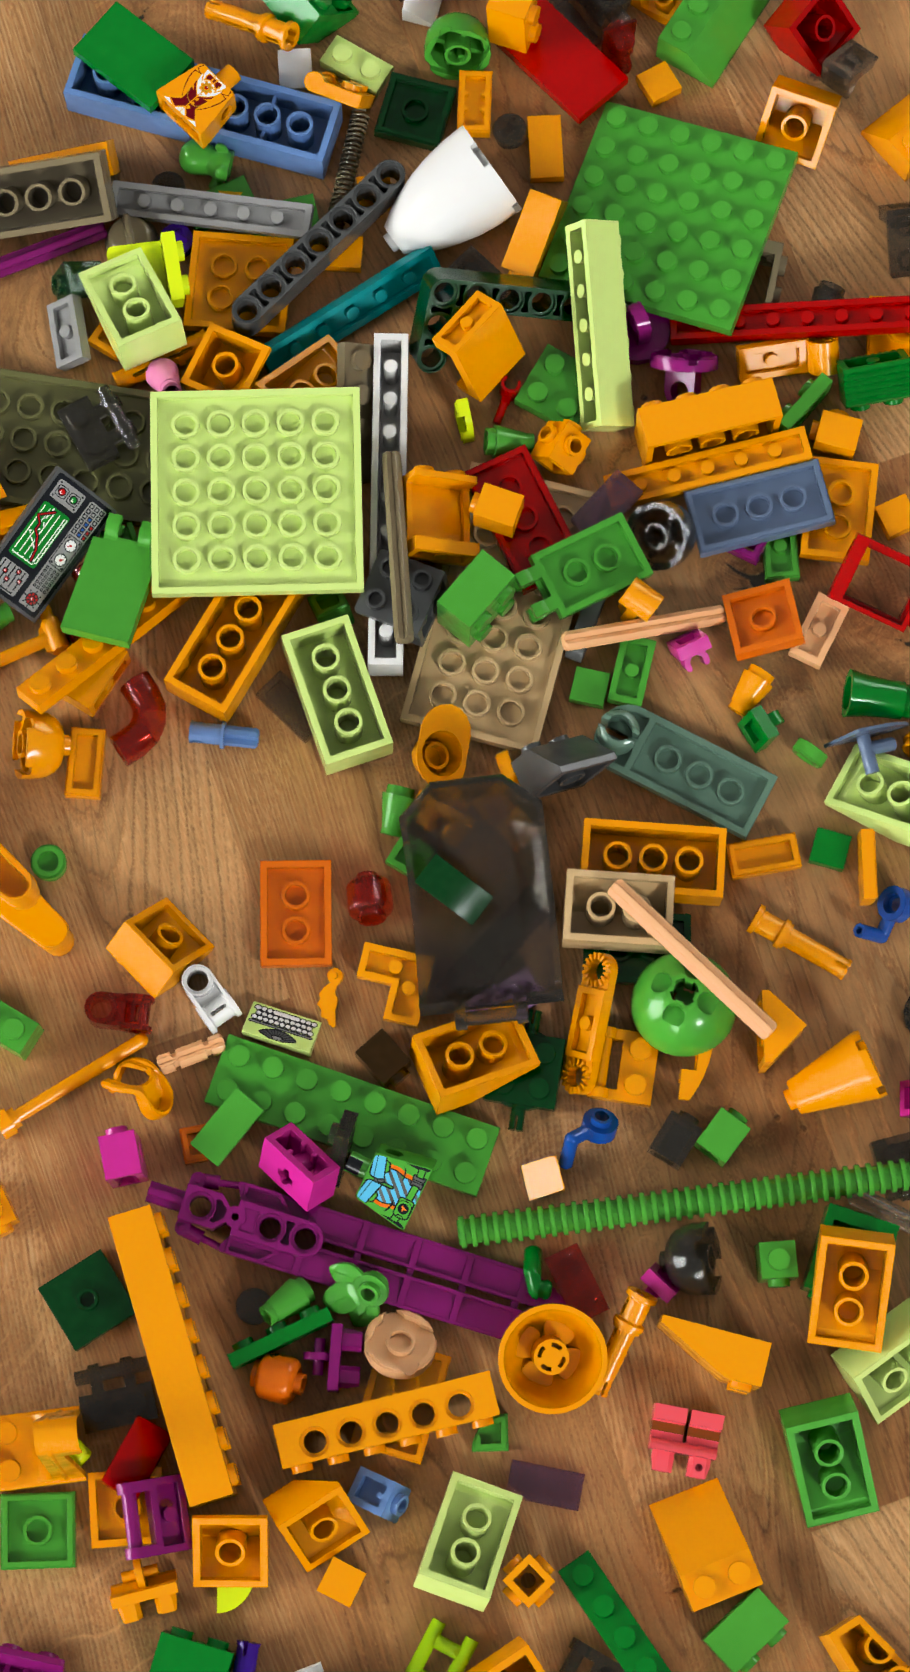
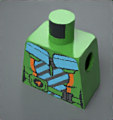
M380 1144L373 1159L352 1151L344 1171L363 1179L356 1193L358 1200L398 1228L404 1230L437 1160L390 1145Z

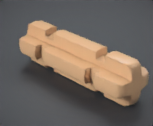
M215 1034L207 1037L205 1042H202L201 1039L174 1049L175 1053L170 1054V1052L158 1055L156 1058L160 1071L166 1075L177 1071L176 1068L179 1066L185 1068L209 1059V1055L213 1054L214 1057L220 1055L225 1051L226 1045L223 1036Z

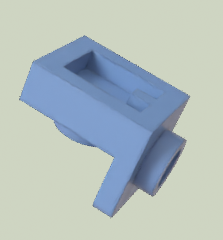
M360 1466L347 1496L353 1504L388 1521L397 1523L399 1517L405 1513L408 1507L411 1489Z

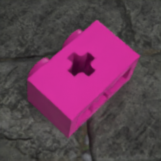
M290 1122L264 1138L258 1167L306 1212L334 1195L340 1166L297 1126Z
M127 1126L106 1129V1135L98 1137L106 1181L113 1189L149 1181L141 1139L135 1130H128Z

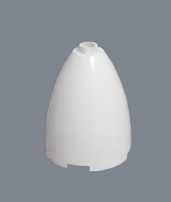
M462 125L444 139L411 174L391 207L384 225L387 233L383 235V238L394 253L400 249L403 254H409L414 250L431 246L434 251L441 250L486 233L517 214L522 208Z

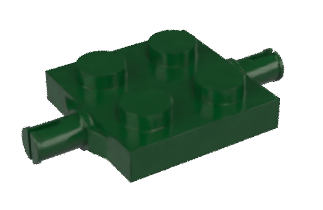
M527 1009L525 1030L541 1062L540 1066L483 1097V1100L486 1102L500 1103L511 1109L508 1130L515 1131L516 1126L517 1132H523L526 1111L539 1109L555 1112L566 1039L548 1037L539 1032L542 1012L535 1010L534 1015L533 1009Z

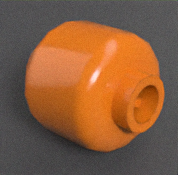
M269 1352L262 1359L258 1358L255 1361L251 1370L250 1386L255 1389V1394L258 1398L287 1405L294 1400L296 1395L301 1396L304 1393L307 1384V1374L302 1373V1364L297 1358Z

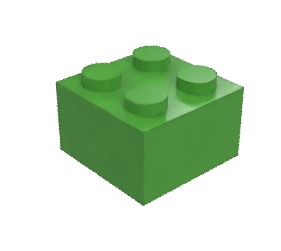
M482 549L437 600V622L468 647L476 640L478 642L483 641L493 627L490 623L498 614L503 617L515 603L513 599L516 591L514 589L515 574Z

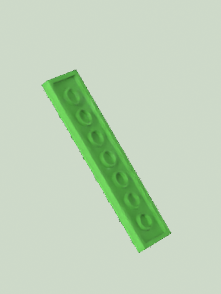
M228 1035L225 1043L226 1049L221 1054L204 1100L206 1104L219 1108L237 1087L265 1110L257 1120L258 1122L278 1129L292 1122L312 1141L349 1154L355 1151L370 1159H373L380 1144L390 1145L433 1158L437 1162L428 1181L477 1198L500 1131L499 1127L453 1111L436 1115L430 1103L237 1036Z

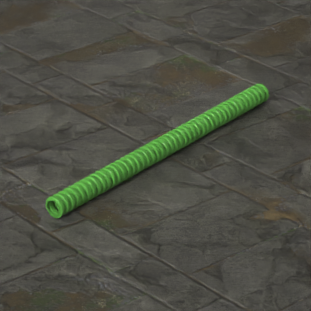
M904 1158L898 1160V1163L888 1160L887 1164L883 1165L881 1161H878L876 1166L865 1163L864 1167H860L858 1164H855L853 1169L842 1166V1170L832 1167L830 1172L820 1169L819 1173L809 1170L807 1175L797 1172V1176L786 1173L784 1178H780L779 1174L774 1175V1179L763 1176L761 1181H758L755 1177L752 1178L751 1182L741 1179L738 1184H735L734 1180L729 1181V1185L718 1182V1186L714 1187L709 1183L706 1184V1188L695 1185V1189L691 1190L689 1186H686L684 1191H678V1188H673L672 1192L668 1193L666 1189H663L661 1194L650 1191V1195L645 1196L644 1192H640L638 1197H633V1194H628L627 1198L617 1195L615 1200H610V1197H605V1201H599L598 1198H594L592 1203H588L586 1199L582 1200V1204H576V1201H571L569 1206H565L563 1202L560 1203V1207H554L553 1204H549L548 1208L545 1209L540 1205L537 1206V1210H531V1207H526V1211L522 1212L517 1208L514 1210L515 1213L503 1210V1214L499 1215L497 1211H494L492 1216H486V1213H481V1217L476 1218L474 1214H471L469 1219L458 1216L457 1231L459 1244L462 1246V1249H466L468 1244L478 1247L479 1243L483 1242L485 1246H489L491 1241L501 1244V1240L506 1239L507 1243H512L514 1238H518V1241H524V1237L534 1240L537 1235H541V1238H546V1234H552L553 1237H557V1233L563 1232L565 1236L569 1235V1231H575V1234H580V1230L586 1229V1232L589 1233L591 1228H597L598 1231H602L603 1227L606 1226L609 1227V1230H612L614 1225H620V1228H625V1224L631 1223L632 1227H635L637 1222L648 1225V1221L652 1220L654 1224H658L660 1219L670 1222L671 1218L675 1217L677 1221H681L683 1216L693 1219V1215L698 1214L700 1218H704L706 1213H710L711 1216H716V1212L727 1215L729 1210H733L735 1214L739 1212V1209L749 1212L752 1207H755L756 1211L761 1210V1206H767V1209H772L775 1204H778V1207L781 1208L784 1207V1203L795 1206V1202L798 1201L804 1205L807 1203V1200L817 1203L818 1199L822 1198L824 1202H827L829 1197L840 1200L841 1196H846L847 1199H850L852 1194L863 1197L864 1193L873 1196L875 1191H879L880 1194H886V1190L896 1193L898 1188L908 1191L910 1187V1161L905 1162Z

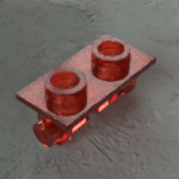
M636 18L628 21L617 20L603 29L601 52L625 75L632 68L630 54L633 53L635 44Z

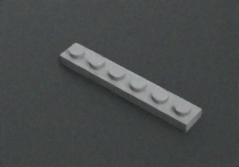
M113 180L112 184L117 213L120 218H122L123 214L128 213L129 216L145 221L300 239L312 228L313 204Z

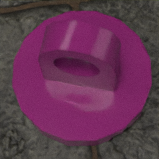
M637 301L626 306L630 364L633 365L650 363V353L657 349L666 348L670 336L669 319L647 313L641 302Z
M669 348L657 349L650 353V367L665 370L664 392L667 401L675 400L678 396L677 386L680 382L686 385L688 392H694L695 395L700 394L702 372L717 370L719 357L711 351L684 348L679 353H671Z

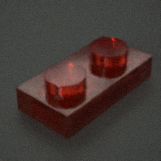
M577 1243L544 1259L566 1305L580 1310L591 1319L610 1309Z

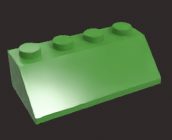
M682 0L658 37L656 57L713 88L770 0Z

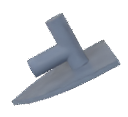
M903 721L859 728L824 744V748L857 741L866 775L880 772L876 754L895 751L897 743L893 737L871 741V737L909 727L910 724Z

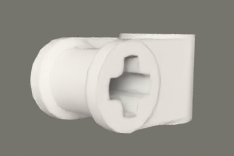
M194 964L183 972L181 980L184 991L196 1007L195 1010L213 1035L218 1032L217 1027L233 1016L239 1017L242 1015L233 998L225 988L223 989L211 970L206 966ZM202 974L208 978V984L203 990L194 991L189 987L188 983L193 975Z

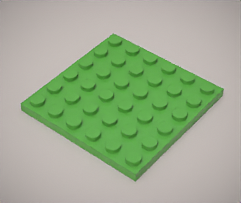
M607 101L567 201L568 206L553 237L538 277L569 281L565 226L583 219L619 221L626 306L639 301L647 313L732 336L765 244L769 238L798 161V152Z

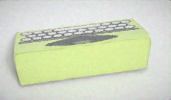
M254 1001L241 1032L243 1036L311 1057L322 1022Z

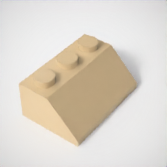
M567 868L562 931L563 948L669 954L658 941L609 897L607 892L614 882L623 879L673 926L675 875Z

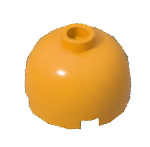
M35 709L18 710L17 714L23 717L22 721L15 720L13 727L12 758L13 760L20 758L21 769H14L16 777L18 779H38L55 773L62 764L63 756H69L70 736L64 735L61 723L54 715L47 711L41 715Z

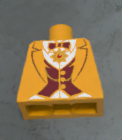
M197 64L156 91L159 107L204 149L237 108L236 99L231 89L241 81V77L230 64H227L216 75L205 64Z

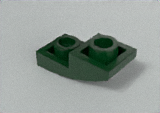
M438 854L433 856L415 880L417 885L471 925L476 922L494 898V896Z

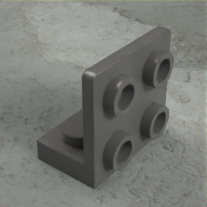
M381 549L364 585V593L360 594L354 609L357 614L394 627L388 550ZM408 558L414 631L412 644L423 647L437 615V600L450 585L445 571Z

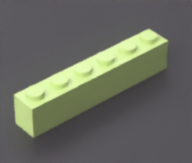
M583 219L565 226L581 431L616 432L635 426L619 221Z

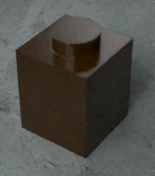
M383 1029L379 1030L355 1051L359 1062L384 1088H387L390 1084L395 1088L410 1075L407 1069L411 1066V1060Z

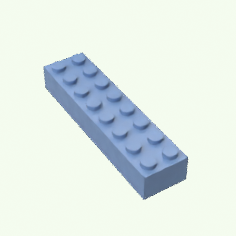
M75 57L63 91L68 111L182 142L192 140L159 105L152 113L148 112L82 60ZM207 66L215 75L220 71V69ZM240 75L241 81L231 89L235 94L237 108L209 144L215 146L218 143H222L227 146L228 150L235 151L234 156L324 180L343 122L342 103Z

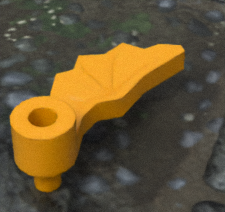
M332 968L328 971L327 978L330 983L320 991V1000L317 1003L321 1009V1017L327 1019L328 1024L333 1028L337 1027L336 1009L339 999L336 995L338 985L344 980V972L338 968Z

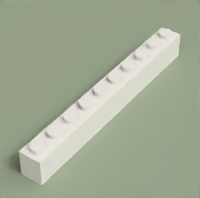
M374 333L369 574L381 549L388 550L382 454L386 451H398L401 454L402 477L407 474L409 334ZM368 618L369 675L403 676L404 644H397L395 642L394 627Z

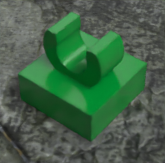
M759 705L751 709L737 726L756 754L766 749L779 735L776 726L785 721L778 710L767 714L763 707Z

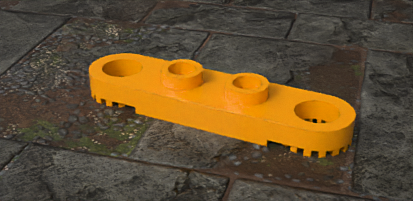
M593 952V954L588 955L589 958H586V963L582 965L584 967V970H582L583 977L581 985L578 984L565 1055H567L566 1063L564 1065L565 1068L561 1071L563 1073V1076H561V1080H563L562 1086H565L564 1089L570 1094L586 1095L593 1090L597 1081L618 975L617 962L612 955L607 953ZM603 962L602 965L605 966L603 967L605 972L602 974L604 976L598 979L596 974L597 967ZM581 1068V1072H584L582 1074L584 1078L581 1079L583 1082L577 1085L576 1073Z

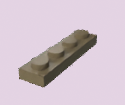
M340 342L337 343V387H360L362 484L371 483L374 345Z

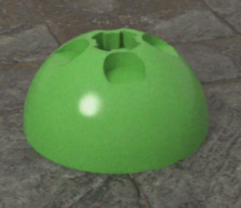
M670 953L652 961L640 973L632 990L630 1006L636 1029L652 1047L669 1055L681 1057L696 1056L715 1048L730 1033L736 1019V1015ZM707 957L719 970H721L731 980L726 971L717 962ZM684 988L693 991V993L691 994L689 991H685Z

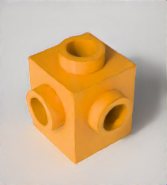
M572 420L548 421L538 434V441L531 452V456L552 474L573 475L577 466L584 460L586 449L591 439L581 432L582 427Z
M529 1553L524 1558L517 1554L502 1569L507 1574L502 1579L507 1585L502 1592L516 1607L523 1602L527 1608L533 1603L539 1608L554 1593L550 1586L556 1581L550 1575L555 1570L540 1554L535 1558ZM525 1573H531L535 1578V1583L530 1588H525L521 1584V1577Z

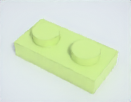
M336 35L319 60L321 68L333 72L337 77L345 81L353 80L368 86L367 92L376 95L375 98L378 97L390 79L392 72H394V66L339 35Z

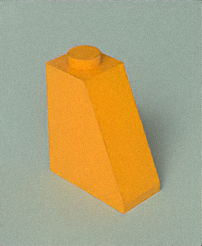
M530 189L501 267L509 270L508 274L538 277L568 202L541 191Z

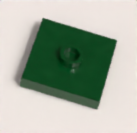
M392 72L374 129V136L433 151L443 140L456 97V88Z
M101 1249L38 1288L75 1351H79L135 1315L128 1292Z

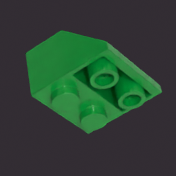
M262 0L278 20L298 23L300 27L298 45L319 43L359 14V11L352 4V0Z

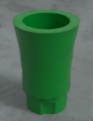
M850 669L847 673L843 689L842 716L879 717L897 720L901 718L910 719V685L904 681L889 680Z

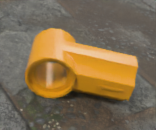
M636 577L618 601L620 603L618 605L621 613L620 619L627 621L641 618L647 622L665 597Z

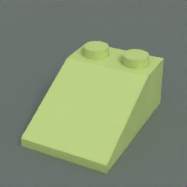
M141 247L78 273L110 345L124 371L187 345L182 319Z
M855 743L824 801L825 805L870 829H874L877 833L897 843L910 847V761L886 753L876 754L880 772L866 775L858 744Z
M453 1471L413 1587L484 1612L490 1601L523 1496Z

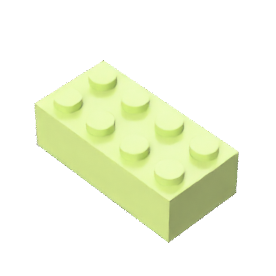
M348 614L281 635L282 649L326 775L393 754V740Z

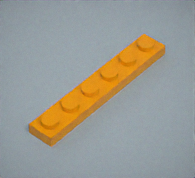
M800 426L604 475L603 481L611 512L682 495L684 494L683 491L813 460V455L805 426Z
M151 586L131 644L192 597L153 598ZM81 637L17 686L18 697L42 715L126 648Z

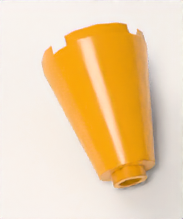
M859 1030L848 1034L787 1080L788 1089L783 1091L790 1109L795 1110L798 1108L801 1114L881 1099L888 1095L885 1085L881 1083L880 1074L864 1040H861Z

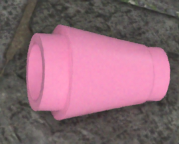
M157 358L148 365L146 381L154 390L182 391L179 369L174 361L166 358Z

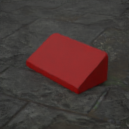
M137 1415L101 1482L108 1488L116 1491V1484L150 1479L171 1440L169 1433L142 1416ZM142 1492L136 1493L137 1500L139 1499Z

